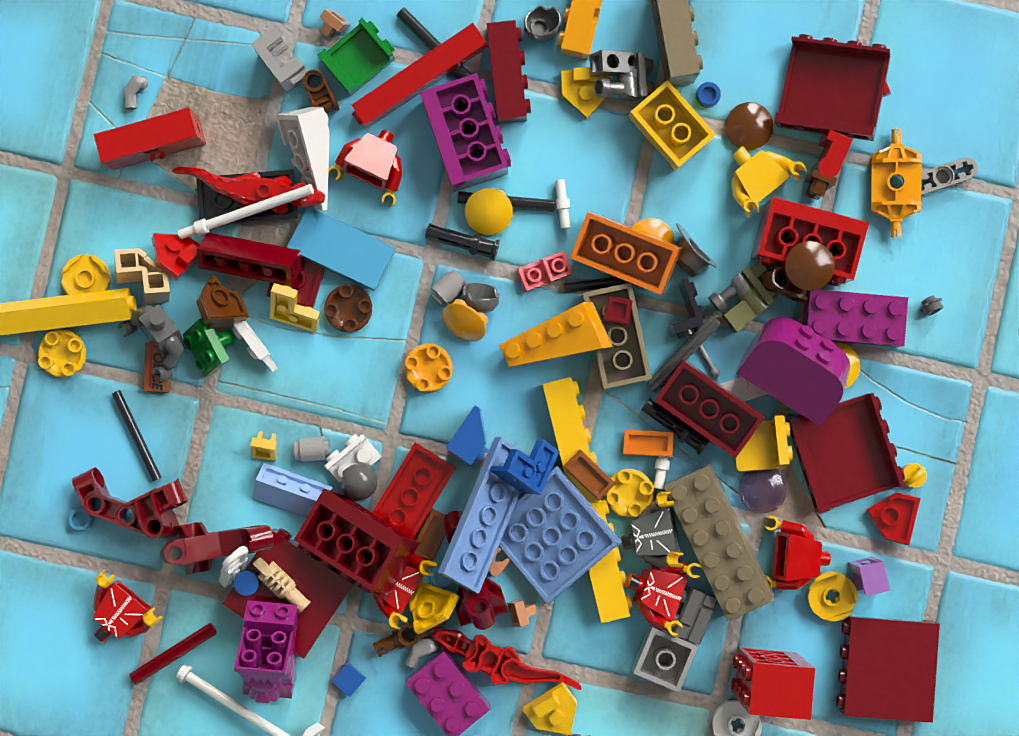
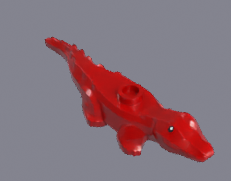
M175 167L172 170L175 174L191 175L202 180L213 190L232 198L242 207L306 186L303 183L290 186L292 181L287 176H280L274 179L261 178L257 172H251L235 178H226L200 168ZM313 188L314 194L271 208V210L278 214H285L289 211L287 204L298 207L322 204L325 202V194Z
M436 628L432 634L433 639L446 651L464 657L462 666L466 671L477 672L480 670L490 676L493 684H507L512 681L523 683L552 681L564 682V684L577 690L582 689L579 682L562 673L526 665L512 647L508 646L500 649L492 645L488 638L482 634L474 636L472 640L468 639L461 631Z

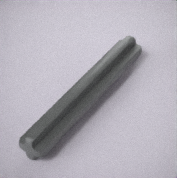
M710 316L704 322V325L699 327L652 376V379L648 380L647 386L653 392H657L673 375L684 359L687 360L720 326L719 320L714 316Z

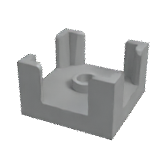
M275 26L251 43L258 56L287 93L303 82V76L307 71L298 57H294L284 65L278 57L288 46L281 38V34Z

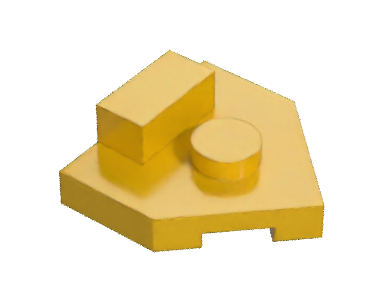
M590 67L561 71L562 97L588 119L606 99L595 96V80L597 78H607L610 80V76L591 77Z
M420 581L409 601L410 611L414 619V631L421 634L448 620L460 597L455 593Z
M564 682L523 706V712L536 729L571 735L577 700Z

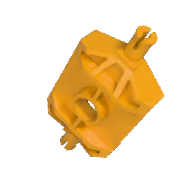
M891 129L890 147L882 149L871 156V213L890 220L891 238H895V230L896 238L901 237L902 220L921 212L922 154L901 144L902 129H897V136L896 129ZM900 176L904 181V185L901 188L895 189L890 185V178Z

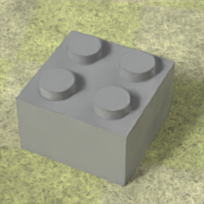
M649 624L631 670L633 674L679 693L698 646L681 637L674 638L670 635L669 631L661 630Z

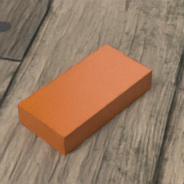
M625 430L624 455L673 458L674 432Z

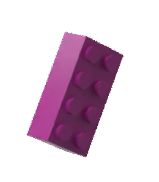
M820 289L807 290L806 297L808 299L804 303L802 325L809 326L819 336L827 338L832 342L886 347L905 346L909 297Z

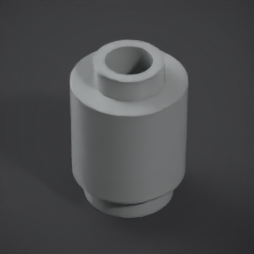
M452 270L450 273L447 272L431 287L433 291L431 296L439 305L443 303L448 305L463 291V286L467 282L458 272Z
M324 436L300 438L299 441H294L296 461L326 460V455H330L329 440L325 441Z

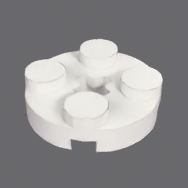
M737 699L725 700L716 709L712 718V728L715 736L761 735L762 723L760 716L749 715ZM739 718L743 727L733 731L731 721Z

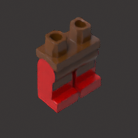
M831 129L821 136L818 146L823 147V151L818 162L812 166L810 173L806 175L804 181L809 183L804 195L819 200L820 197H824L826 190L835 186L837 178L834 176L840 171L853 141L852 138Z

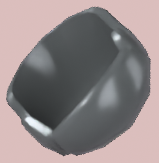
M539 5L534 10L529 11L524 18V31L536 42H547L554 39L561 28V14L554 6L545 8Z
M469 283L463 286V301L476 312L485 314L493 311L498 306L499 293H497V289L494 286Z
M364 463L354 464L342 472L343 478L340 484L342 492L347 498L358 501L367 499L374 494L377 488V476L375 469L371 465Z

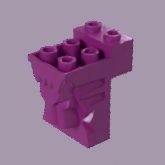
M248 600L243 618L244 627L234 666V671L238 672L244 680L242 686L243 694L249 695L250 699L255 700L256 703L268 704L271 701H277L279 698L292 699L296 681L294 642L298 627V605Z

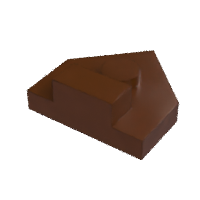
M213 275L208 279L196 301L204 324L208 323L209 328L230 327L234 322L247 320L249 315L241 295L234 290L229 291Z

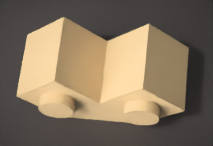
M140 248L114 250L117 284L142 282L144 304L169 302L168 275L156 266V262L149 258L147 253Z

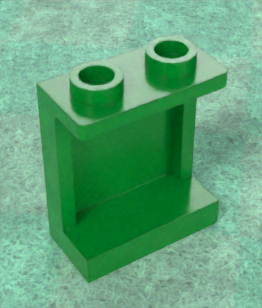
M363 18L359 20V25L328 51L324 48L317 54L320 61L350 96L355 94L395 60L392 53L395 51L393 46L387 39L382 41L377 35L379 30L371 21L366 22Z

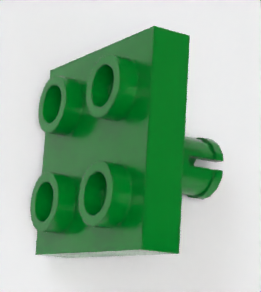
M200 318L182 334L185 346L188 350H191L195 358L196 367L203 373L204 377L213 374L230 360L223 348L235 342L234 335L229 329L216 334L214 329L209 328L208 323L204 324L203 319Z

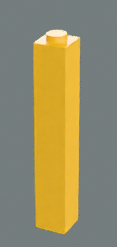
M129 288L0 303V335L130 320L134 310L137 309L135 296H131Z

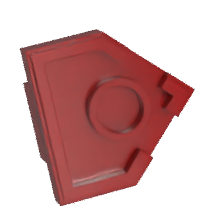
M153 233L151 239L155 249L156 266L174 280L181 277L198 261L197 247L199 243L191 237L180 239L178 234Z
M895 492L866 510L885 540L909 546L921 498Z

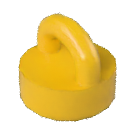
M915 463L907 464L903 467L902 470L905 475V480H902L903 484L912 488H917L924 484L927 477L924 467Z

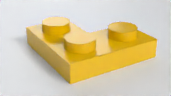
M274 283L271 290L269 318L316 333L319 326L320 312L311 307L297 305V290L286 285L282 286Z

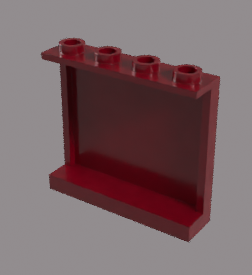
M800 34L799 37L792 36L791 41L793 45L779 112H776L774 120L778 128L825 134L831 129L849 138L874 142L891 59L890 49H887L882 44H872V47L864 46L861 42L852 40L847 41V43H841L829 37L818 40L806 34Z
M867 393L839 402L821 426L803 415L785 420L789 422L790 436L815 512L821 514L829 511L830 508L895 487H904L902 480H905V475L901 466H897L895 460L897 451L895 445L889 441L887 435L890 433L889 426L885 419L882 420L880 414L882 405L878 396L875 397L874 393Z
M274 528L272 529L274 538L273 548L256 552L245 570L254 571L259 576L261 572L253 565V562L258 557H261L268 565L274 561L295 581V588L310 601V604L301 613L298 612V627L294 642L295 653L304 659L355 584V581H349L341 577L337 569L334 567L329 568L320 563V557L314 554L311 556L300 550L299 547L301 545L290 539L292 535L286 530ZM261 580L258 590L252 595H241L233 587L222 605L244 618L248 600L290 604L285 598L279 599Z
M852 615L846 617V620H843L841 625L844 644L840 646V659H843L842 669L838 671V683L841 684V691L836 696V707L839 708V712L844 716L933 723L940 624L931 620H924L922 622Z

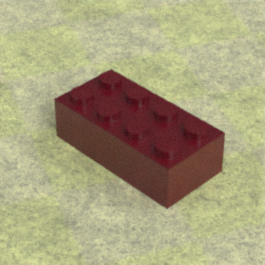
M685 359L680 363L654 400L735 459L765 419L762 413Z

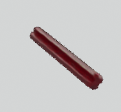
M212 623L205 625L130 673V679L135 685L139 684L216 635V628Z

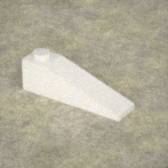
M309 107L276 114L283 143L285 146H290L294 155L291 162L302 174L300 183L311 184L314 189L325 194L324 203L310 205V207L315 210H327L329 120L323 107Z

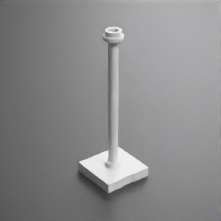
M183 665L178 671L176 678L179 679V682L182 684L185 681L189 682L272 736H291L192 673L193 668L191 666ZM317 722L307 728L302 736H320L325 727Z

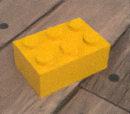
M668 80L636 106L628 117L675 171L680 169L716 136Z

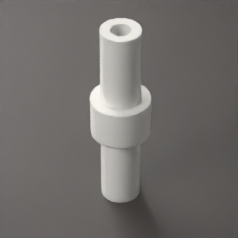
M565 179L555 180L557 193L555 205L556 210H559L561 229L570 228L568 211L570 209V200L566 195Z
M658 457L655 460L654 469H656L654 489L663 490L666 471H669L670 466L668 457Z

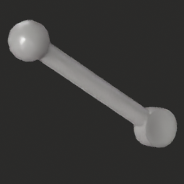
M701 345L699 350L711 370V376L716 378L719 376L720 371L714 367L706 350Z

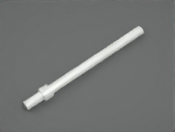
M309 184L209 220L201 219L194 222L192 226L178 230V235L180 239L196 234L201 236L209 233L210 229L314 194L313 187Z

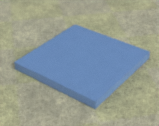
M556 466L550 472L541 495L525 493L516 502L499 547L548 605L622 541L564 472Z

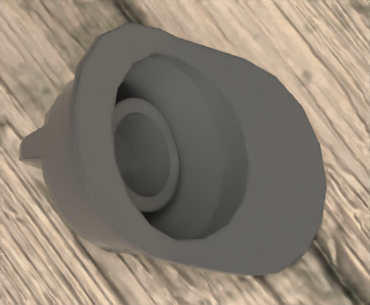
M676 223L682 235L677 245L682 247L676 262L678 266L691 277H695L709 265L716 268L717 265L698 247L687 231L679 223Z

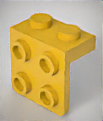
M784 415L774 416L771 421H762L735 459L736 469L739 472L785 469L790 464L789 461L793 460L792 447L787 445V437L790 436L789 422H785Z

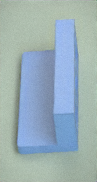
M264 463L255 480L252 498L307 518L322 490L325 488L332 491L333 487Z

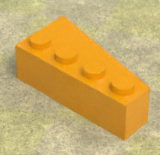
M572 0L571 7H566L563 22H566L567 25L565 32L560 31L557 45L561 46L560 54L589 60L602 0Z
M582 302L499 344L509 367L613 347L593 302Z

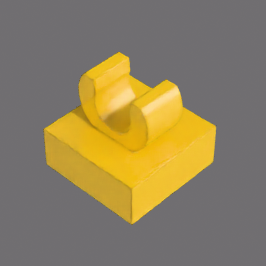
M260 431L257 438L252 437L250 445L251 457L276 462L278 454L276 434L272 433L271 439L266 440L263 439V432Z

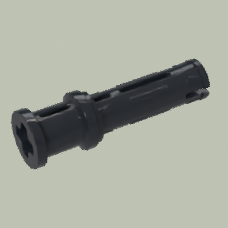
M429 223L425 235L426 239L468 250L471 255L479 254L486 256L491 261H495L500 245V240L491 241L481 238L480 234L471 236Z
M651 398L646 401L641 409L642 412H645L671 432H674L678 436L679 442H685L691 446L698 455L710 441L688 424H685L669 411L652 401Z

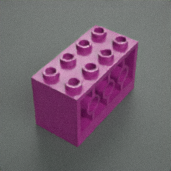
M477 73L420 92L453 193L507 175L508 167H511L507 148L502 150L501 144H503L501 129L499 125L494 126L493 123L496 119L492 103H486L485 100L488 98V92L484 79L479 80ZM459 107L465 108V111L462 112L457 110ZM468 129L474 130L472 135L464 133ZM475 152L482 153L481 157L477 159L472 156Z

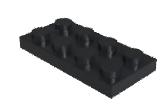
M293 169L257 172L261 178L268 179L287 176L292 181L290 186L296 184L295 171ZM248 173L218 176L226 178H235ZM196 178L199 220H209L243 208L232 198L216 192L202 180ZM287 204L289 211L285 214H278L268 209L225 225L298 219L297 206Z

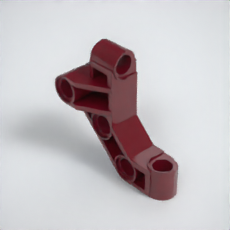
M96 467L72 478L73 487L86 513L144 534L148 538H173L178 534L179 522L172 509L188 502L178 478L174 482L155 488L129 502L110 496L105 480ZM98 498L102 503L99 510L95 508V502ZM128 510L133 512V519L130 522L126 519Z
M451 511L444 517L443 524L449 544L462 516V511ZM487 577L479 594L472 593L459 585L456 594L460 598L455 608L461 626L473 623L475 628L486 630L493 625L495 616L508 613L501 586Z
M202 522L179 525L180 539L165 543L160 550V557L167 564L184 565L186 575L210 571L214 558L230 556L241 546L247 547L248 554L271 550L274 546V538L270 526L255 525L208 533ZM173 546L179 551V555L175 560H171L168 556V551Z

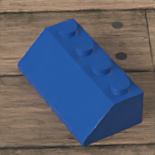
M476 405L473 407L446 446L448 450L470 465L474 461L479 463L488 450L484 447L487 439L481 408Z

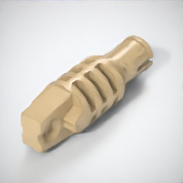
M258 557L253 562V565L261 572L258 578L279 599L285 598L290 604L298 605L299 613L310 604V601L295 588V581L274 561L268 565L261 557Z

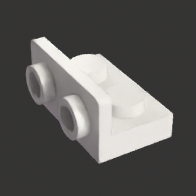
M355 434L345 442L347 447L339 453L336 450L326 458L328 463L324 467L340 483L343 478L342 472L346 468L359 463L372 466L382 456L364 434L359 437Z

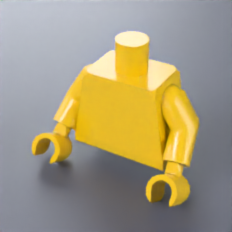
M741 147L732 155L741 166L732 174L733 198L744 209L746 217L750 218L751 213L749 210L755 209L759 213L758 202L791 177L789 173H792L795 180H800L801 177L797 172L799 170L807 172V169L802 162H794L785 156L770 151L764 152L761 150L751 157L746 149Z

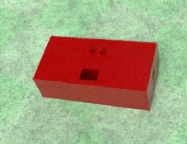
M189 107L93 134L101 163L112 170L149 160L154 162L156 158L164 159L167 155L206 145L199 116Z

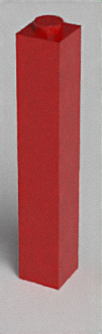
M471 23L351 105L355 110L352 113L353 117L359 125L364 124L368 128L489 46L475 24Z

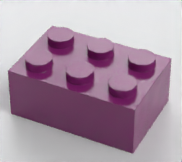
M442 649L406 679L405 684L447 736H459L490 711V703L445 649Z

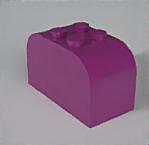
M778 317L766 322L745 350L736 374L821 426L842 399L850 372V361L844 351L835 346L831 340L816 334L809 326L802 325L790 318Z

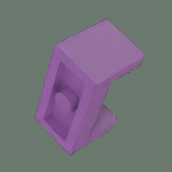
M868 557L848 562L853 584L857 591L864 589V594L867 596L890 591L884 561Z

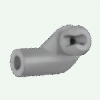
M132 76L124 87L125 109H137L136 94L139 89L144 90L147 88L148 80L146 77Z
M430 638L418 641L411 647L405 664L416 668L420 657L430 655L438 650V643Z

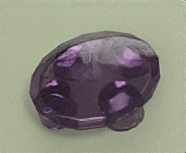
M777 469L746 471L742 474L739 482V495L746 508L756 513H769L780 507L786 498V481Z

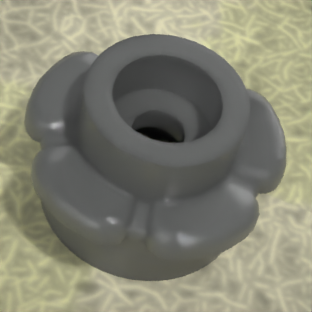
M933 295L924 299L921 302L923 306L920 308V311L924 312L926 317L939 312L944 307L941 303L942 298H935Z

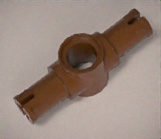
M407 621L401 625V630L396 629L392 631L391 635L374 642L373 646L375 650L379 649L377 654L379 657H382V655L398 647L402 649L406 646L415 645L418 640L427 636L426 633L446 623L444 621L421 634L416 633V637L410 640L403 636L405 628L414 629L413 621Z

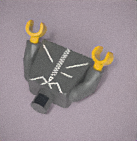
M671 492L658 493L656 500L651 502L637 516V520L632 521L633 534L621 536L624 550L636 548L637 556L644 558L646 563L660 569L683 567V564L678 563V558L682 557L683 553L680 550L674 511L665 508L674 505V501H667V496Z

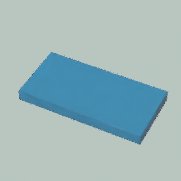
M309 206L287 245V248L301 250L302 258L374 292L396 250L395 247Z

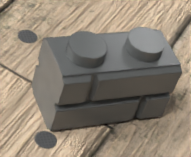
M689 586L688 590L683 592L680 601L681 607L674 621H679L682 624L683 629L679 626H674L672 632L678 634L681 638L700 645L718 603L717 598Z

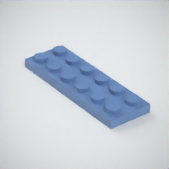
M495 437L438 570L439 574L477 594L481 590L521 493L490 471L491 466H504L510 450L518 449L501 437Z

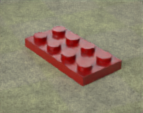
M415 442L372 513L414 538L457 467Z

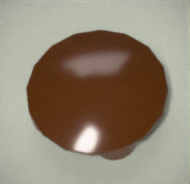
M745 102L737 105L730 111L725 120V129L728 138L739 149L744 147L746 150H754L762 147L769 141L773 134L774 123L771 114L765 107L758 103Z
M806 241L799 243L790 250L786 257V278L802 290L813 291L820 289L829 283L834 274L835 263L833 256L827 247L818 242Z
M343 284L329 293L325 301L324 312L327 321L333 328L341 332H354L368 324L372 316L373 305L370 296L364 289L356 285Z

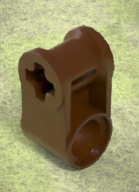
M318 70L306 72L303 76V84L312 107H323L326 113L333 110H341L323 74ZM313 77L321 79V84L317 88L309 87V81Z
M778 267L764 273L762 283L767 290L796 302H807V290L796 287L786 278L785 267ZM775 274L780 278L779 284L775 281Z

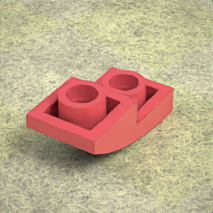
M564 251L516 269L524 292L573 274Z

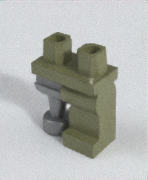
M762 263L745 268L733 277L730 285L722 293L714 292L708 297L719 312L723 311L727 307L726 302L736 295L741 300L722 315V318L734 333L739 332L745 325L775 302L774 298L779 295L767 290L759 281L764 273L767 272Z

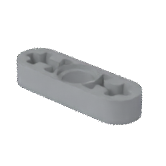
M962 158L923 171L922 181L930 179L931 183L922 186L921 195L973 178L978 169L976 162L971 158ZM963 164L965 167H970L967 176L965 172L954 175L953 171L963 167ZM939 170L945 171L948 175V181L944 184L936 180V173Z

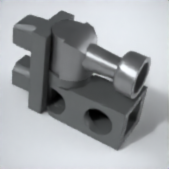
M601 49L589 55L591 77H617V82L610 83V80L607 78H597L594 82V94L596 97L606 98L611 93L618 94L620 100L637 101L648 97L656 90L654 82L646 81V74L653 72L654 61L653 59L645 58L644 53Z

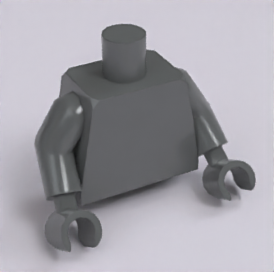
M148 304L142 305L132 314L130 320L118 324L117 328L124 327L126 330L124 337L135 333L138 329L137 326H139L164 359V365L153 369V375L160 374L159 381H163L172 377V368L175 367L186 346L178 327L159 304L154 307Z

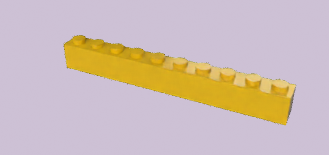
M568 377L542 384L557 447L560 451L562 467L579 449L598 466L595 453H590L588 443L592 442L589 428L584 429L582 419H586L583 404L578 405L576 396L580 395L577 381L572 382V378ZM563 467L564 474L607 523L605 514H609V508L606 499L598 501ZM612 523L608 524V526H609V527L613 530V532H614ZM618 547L611 550L588 570L601 623L629 617V610L633 609L630 595H625L623 589L626 577L624 571L619 572L617 562L621 561Z

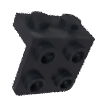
M688 278L682 279L678 286L690 319L673 324L668 328L670 336L677 335L678 340L694 334V329L704 325L703 320L706 319L702 306H697L695 296H698L696 287L693 282L689 283Z

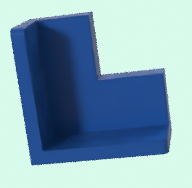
M537 439L529 457L518 449H511L504 466H491L490 471L521 493L541 495L560 451L544 439Z

